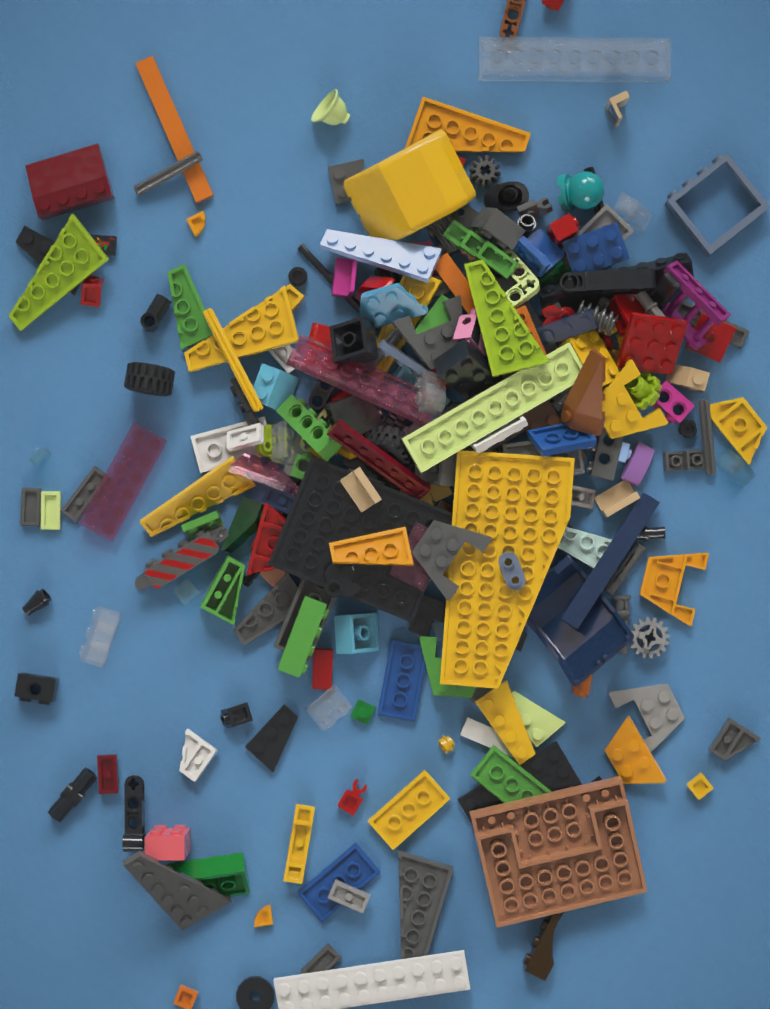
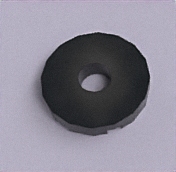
M250 976L244 979L236 992V1001L240 1009H270L275 998L272 984L261 976ZM258 991L261 998L253 1000L250 997V993Z

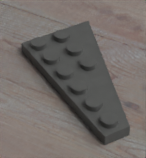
M398 850L401 959L428 955L454 867Z

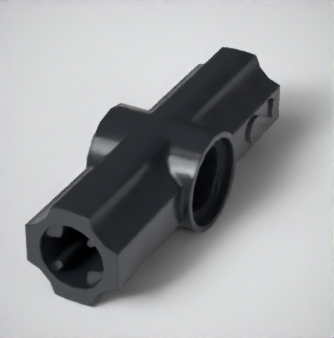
M85 767L76 779L69 783L60 794L61 797L48 811L54 820L61 822L71 809L78 805L86 795V791L98 778L95 773Z

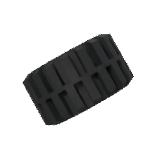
M131 362L127 364L124 387L130 391L148 395L170 396L172 395L175 371L160 365Z
M384 425L379 426V429L377 427L373 428L368 433L366 439L408 468L411 456L401 440L406 436V432H401L400 428H392L389 425L387 427H384ZM366 464V468L368 470L371 469L372 473L379 474V476L383 477V475H381L375 469Z

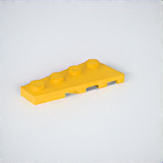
M507 680L500 684L499 689L493 688L475 701L519 765L536 754Z

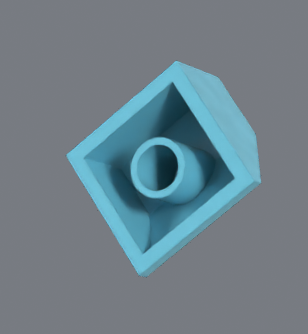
M262 363L253 388L263 406L277 410L291 394H294L299 378Z
M377 612L334 615L336 654L380 651Z

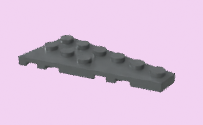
M141 851L122 860L124 867L181 930L186 929L232 902L230 896L218 893V890L204 886L203 882L181 871L179 873L174 871L173 867L169 865L164 866L158 863L157 859Z

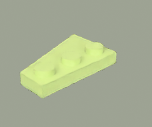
M512 691L530 740L536 747L566 723L516 691Z

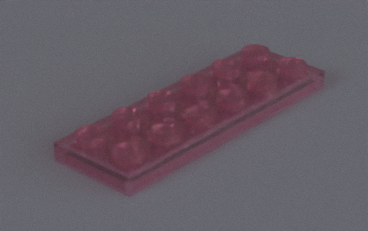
M133 422L78 524L113 542L167 440Z

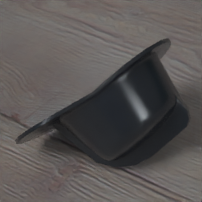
M507 181L491 186L486 191L483 202L485 207L497 208L502 213L516 211L517 206L528 202L529 192L524 184L516 181Z

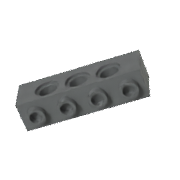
M603 428L601 436H598L596 446L592 447L591 452L594 453L593 460L588 462L587 471H590L589 476L613 481L624 436L614 438L613 443L607 446L603 442L604 436L607 435ZM601 454H606L608 456L607 464H601L599 462V456Z

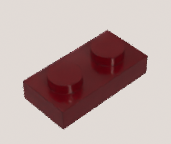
M117 754L97 755L99 794L119 793Z

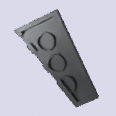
M289 573L233 629L243 646L284 621L298 588Z

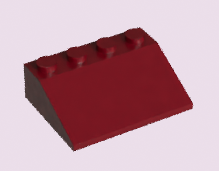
M99 144L25 165L37 215L41 220L115 199Z

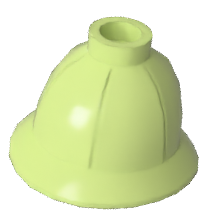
M337 89L332 90L318 105L312 115V122L322 121L329 125L347 123L350 114L347 113L346 105L339 97Z

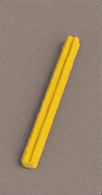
M206 309L203 311L204 318L252 410L259 412L263 409L260 399L213 309Z

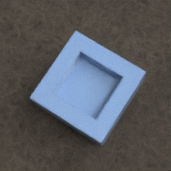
M622 442L618 462L626 463V459H630L632 449L629 448V443Z

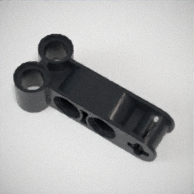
M132 775L125 780L124 784L125 834L123 835L122 845L123 852L145 851L146 836L144 780L140 776ZM134 779L136 782H139V786H136L135 790L133 786H130V782H133ZM133 798L139 801V806L136 809L130 806V801ZM134 817L139 820V826L136 829L130 826V821Z

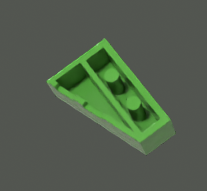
M226 555L199 604L200 608L232 625L235 624L245 570L244 563Z

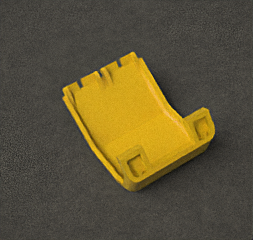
M441 129L344 180L343 185L348 198L351 197L352 199L350 202L357 215L361 217L359 219L363 227L370 234L368 236L395 241L419 231L476 198V192L447 134Z

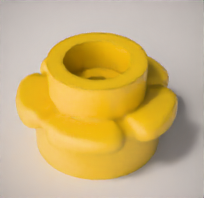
M442 735L441 739L438 740L440 748L446 754L450 751L453 752L455 743L449 736L445 737Z

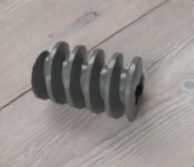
M583 299L577 313L591 308L598 325V332L602 333L605 329V335L609 336L616 325L619 314L616 318H613V311L606 315V308L599 312L598 305L593 310L592 303L590 302L585 306V300Z

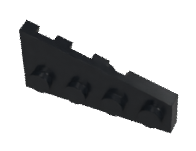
M25 225L16 240V243L39 264H41L49 249L55 243L53 240ZM81 283L72 291H70L74 296L77 293Z

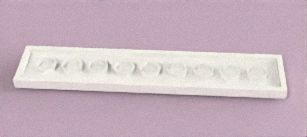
M460 950L274 978V987L278 1009H342L470 990V981L465 952Z

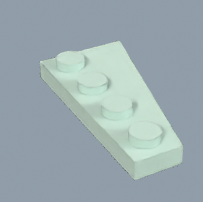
M566 527L558 548L594 568L612 539Z

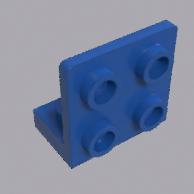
M541 229L535 231L528 238L525 236L520 238L513 250L539 278L566 255Z

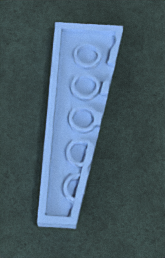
M328 229L320 243V249L429 283L442 253V249L437 247Z

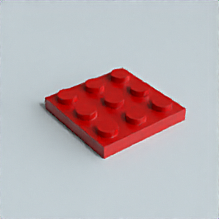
M631 312L617 359V367L623 369L625 363L631 359L639 371L672 375L688 322L684 319Z

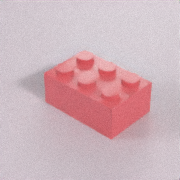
M155 825V828H152L145 836V854L157 860H185L190 852V828H186V825H174V828H166V825Z

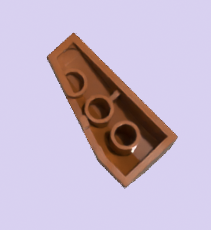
M596 349L590 350L564 402L561 421L573 430L601 436L605 421V412L602 411V401L605 400V394L602 392V383L605 382L606 357Z

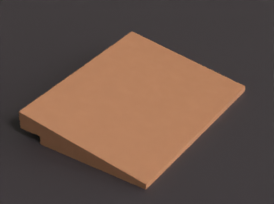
M620 776L469 811L497 928L648 892L623 780Z

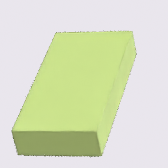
M41 491V530H61V492Z

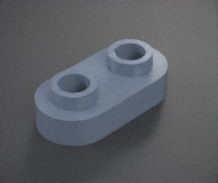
M512 552L503 553L499 558V566L505 582L510 589L519 590L525 585L526 578L518 557ZM510 558L512 560V564L510 566H507L505 564V559ZM513 577L519 578L518 584L512 582Z

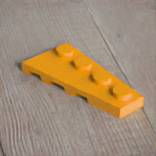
M406 527L329 543L332 561L336 564L414 566Z

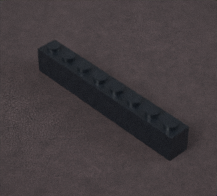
M678 253L671 257L658 258L651 262H640L634 266L620 267L618 269H655L657 284L665 274L663 270L677 260L694 277L692 260L687 253ZM556 284L540 288L539 298L541 309L559 302L561 307H569L574 311L578 310L583 299L585 300V306L590 302L592 306L598 305L599 300L603 296L611 299L617 294H638L640 292L565 293L561 290L560 285Z

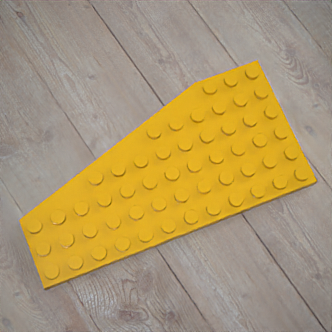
M463 450L457 452L452 525L490 536L493 539L483 553L468 542H465L449 565L448 579L458 585L459 588L450 601L446 599L440 684L499 689L571 517L575 458L492 452L477 453L476 451ZM512 552L518 557L526 578L523 588L512 590L507 586L499 566V558L503 553ZM510 558L505 559V564L510 566L512 560ZM513 577L512 582L518 584L519 578Z

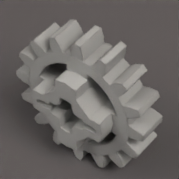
M645 617L644 622L638 619V625L632 624L635 629L632 631L634 638L630 648L636 647L635 654L642 652L641 657L643 658L648 654L649 658L653 659L654 653L659 657L660 650L666 651L664 645L670 644L666 641V638H669L670 635L665 634L668 627L662 628L661 626L664 622L656 623L657 618L654 617L651 621L649 617ZM645 625H648L646 630L642 632L639 631L640 628H642ZM657 628L661 633V638L656 633ZM651 632L653 640H649L647 643L645 635H649ZM637 638H640L642 642L641 647L637 643ZM659 644L657 648L650 650L651 646Z

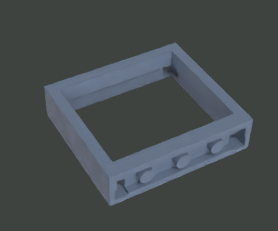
M728 153L723 157L721 154L712 161L713 165L709 168L703 167L697 172L698 177L694 180L689 178L682 184L683 188L679 192L676 190L671 192L667 196L668 200L665 203L706 257L715 252L770 208ZM725 163L759 207L710 245L676 201Z

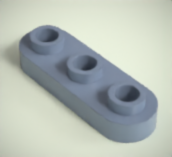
M382 339L378 347L381 354L388 358L391 355L401 367L405 368V366L411 368V373L419 378L421 376L426 377L430 370L389 342Z

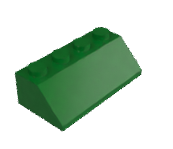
M232 853L167 864L173 867L174 871L178 873L181 871L203 882L204 886L218 890V893L222 895L226 894L232 897L250 894L247 866L243 853Z

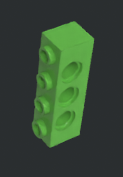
M291 394L276 411L327 462L342 445L327 435L329 425L322 418L318 421L316 418L319 415L311 407L307 410L308 404L301 397L296 399Z

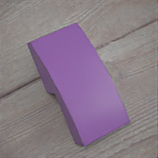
M641 442L635 443L631 458L625 464L621 479L636 487L639 486L655 450Z

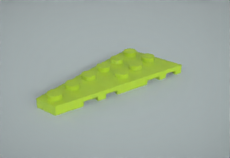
M71 214L67 224L62 228L59 237L44 257L23 295L20 296L8 315L20 331H23L110 260L74 214Z
M484 260L464 264L492 377L550 363Z

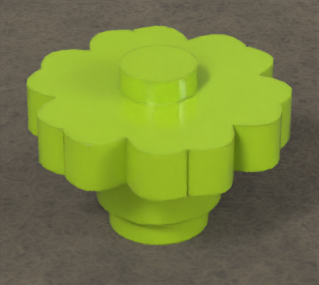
M641 372L640 376L626 384L627 392L638 410H645L648 405H654L660 397L658 393L662 389L660 380L650 372Z

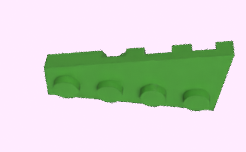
M185 264L167 272L181 350L213 335L203 316V311L206 309Z

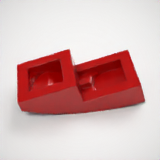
M315 648L312 689H332L333 649Z

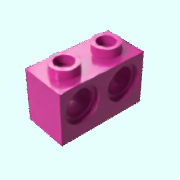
M664 381L661 384L662 389L658 393H665L668 399L666 403L658 399L652 407L654 409L660 408L666 414L665 418L673 424L675 422L679 424L695 405L670 383ZM675 405H679L682 408L681 415L674 414L673 407Z

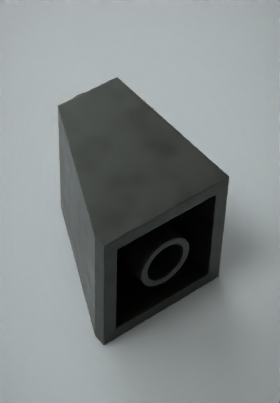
M369 388L323 405L331 426L340 419L359 434H363L383 425L381 421L384 419L380 409L376 408L374 403L377 401L376 396Z

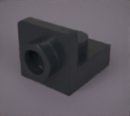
M248 702L221 710L220 719L226 728H232L253 721Z

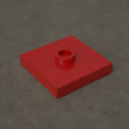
M700 313L694 326L696 331L708 319L705 313ZM726 322L718 326L714 323L703 336L707 341L704 346L695 350L686 343L685 348L721 362L736 327Z

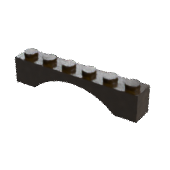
M564 912L549 915L548 919L544 918L540 926L541 932L539 936L534 937L531 944L533 948L530 954L526 953L522 962L526 972L546 981L554 965L552 956L553 935L557 923Z

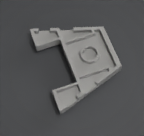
M667 683L608 692L615 708L634 700L651 734L643 739L650 752L685 719Z

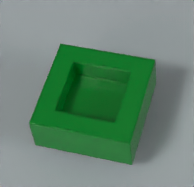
M358 699L350 717L368 725L376 707Z

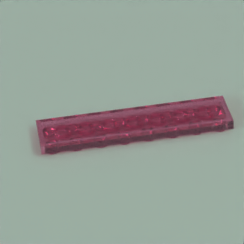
M302 334L286 365L421 426L433 420L442 401V397L369 364L334 363L331 347Z

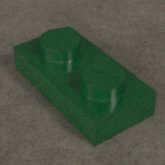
M560 260L542 277L536 278L539 281L540 288H543L546 285L559 284L561 277L565 273L572 271L563 260Z

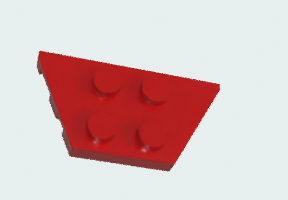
M268 503L264 504L246 573L248 575L255 572H267L277 569L268 565V562L286 519Z

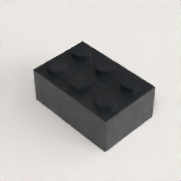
M465 339L434 359L438 377L466 400L502 381L500 376L492 377L488 359Z

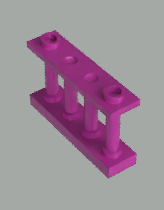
M676 260L668 265L663 272H669L681 284V292L671 304L668 303L661 311L666 317L684 319L688 322L684 339L691 347L698 350L707 343L703 336L714 323L717 326L720 325L731 314ZM688 296L695 305L683 318L676 309ZM702 310L708 316V319L696 331L689 323Z

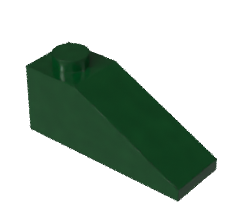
M244 496L242 497L229 528V536L224 540L221 550L233 553L258 529L264 504Z

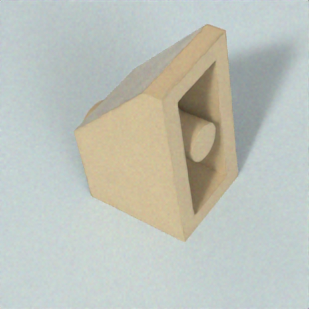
M675 365L672 375L667 374L665 381L671 385L702 393L706 389L710 373L692 367Z

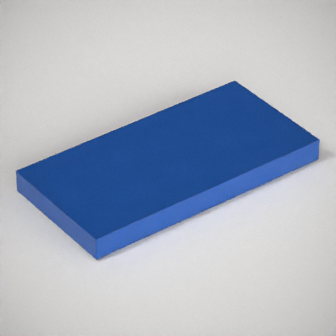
M391 639L377 715L415 722L426 666L421 644Z
M355 842L302 887L297 894L319 920L323 922L342 906V904L327 898L335 879L361 890L381 871Z

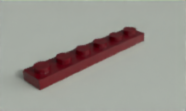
M339 419L328 430L327 435L410 496L420 500L430 492L431 485Z

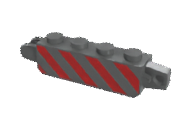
M224 525L211 530L209 528L206 530L202 528L195 532L194 537L190 540L186 538L177 544V548L173 550L170 548L164 551L159 559H151L145 564L146 567H144L143 573L135 579V588L142 590L152 585L153 588L160 589L217 554L219 544L229 536L227 529Z

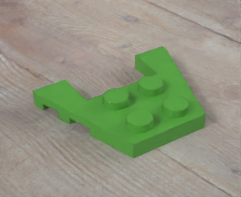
M419 636L433 695L472 698L476 687L440 684L442 658L435 657L437 637Z

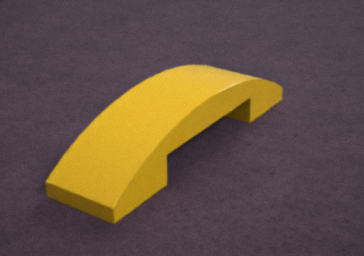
M296 804L283 881L303 883L315 807Z

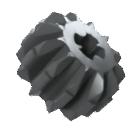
M485 155L484 161L478 156V163L472 161L473 167L469 168V172L473 173L470 176V180L477 179L474 185L477 186L481 182V188L483 189L486 183L489 187L493 186L492 181L498 183L499 179L496 176H501V171L497 170L500 168V164L493 165L496 159L492 158L491 161H488V155ZM485 169H488V170H489V171H488V174H487V173L484 174V175L481 174V173H482V170H485Z

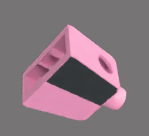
M471 309L470 314L459 317L453 340L458 344L465 339L486 357L476 310Z

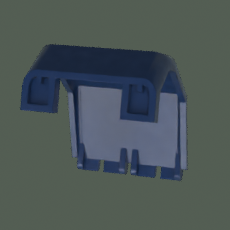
M567 554L548 570L526 623L558 661L571 684L579 686L591 674L603 666L605 662L633 640L634 634L602 593L578 630L561 620L588 578L585 572Z

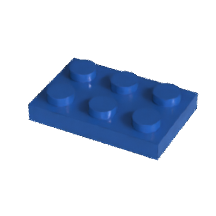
M618 222L562 242L572 272L596 271L630 259Z
M565 423L527 430V438L542 457L587 449L596 446L597 439L592 434L573 430Z

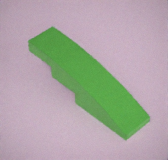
M456 220L452 221L442 235L476 260L483 259L488 268L506 279L518 264V262L492 243L485 241L472 230L469 231Z

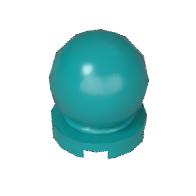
M583 171L575 174L572 178L569 174L558 176L557 186H561V195L558 196V201L562 211L572 212L575 207L588 210L596 207L603 199L605 194L604 183L598 175Z

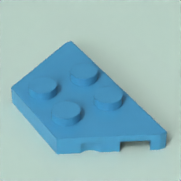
M399 283L361 294L359 317L365 316L374 323L375 328L392 324L391 322L406 316L414 318L428 314V307L426 305L422 306L417 302L416 297L406 292L405 288Z

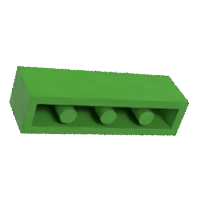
M304 596L277 670L300 678L301 674L305 675L308 663H305L308 655L312 656L315 645L312 643L315 637L319 638L322 627L319 626L321 619L325 620L329 611L326 608L327 603Z

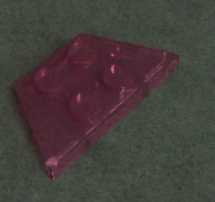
M244 453L229 468L231 473L295 496L299 488L278 464L273 461H264L253 454L248 455Z

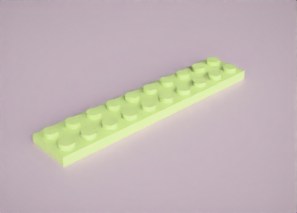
M570 342L545 355L550 363L520 370L403 437L401 440L419 472L426 471L572 386L582 368V364Z

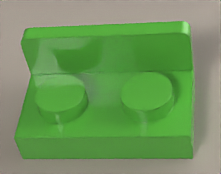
M216 510L182 524L181 527L190 540L198 530L202 528L204 530L207 528L211 530L224 525L219 511Z

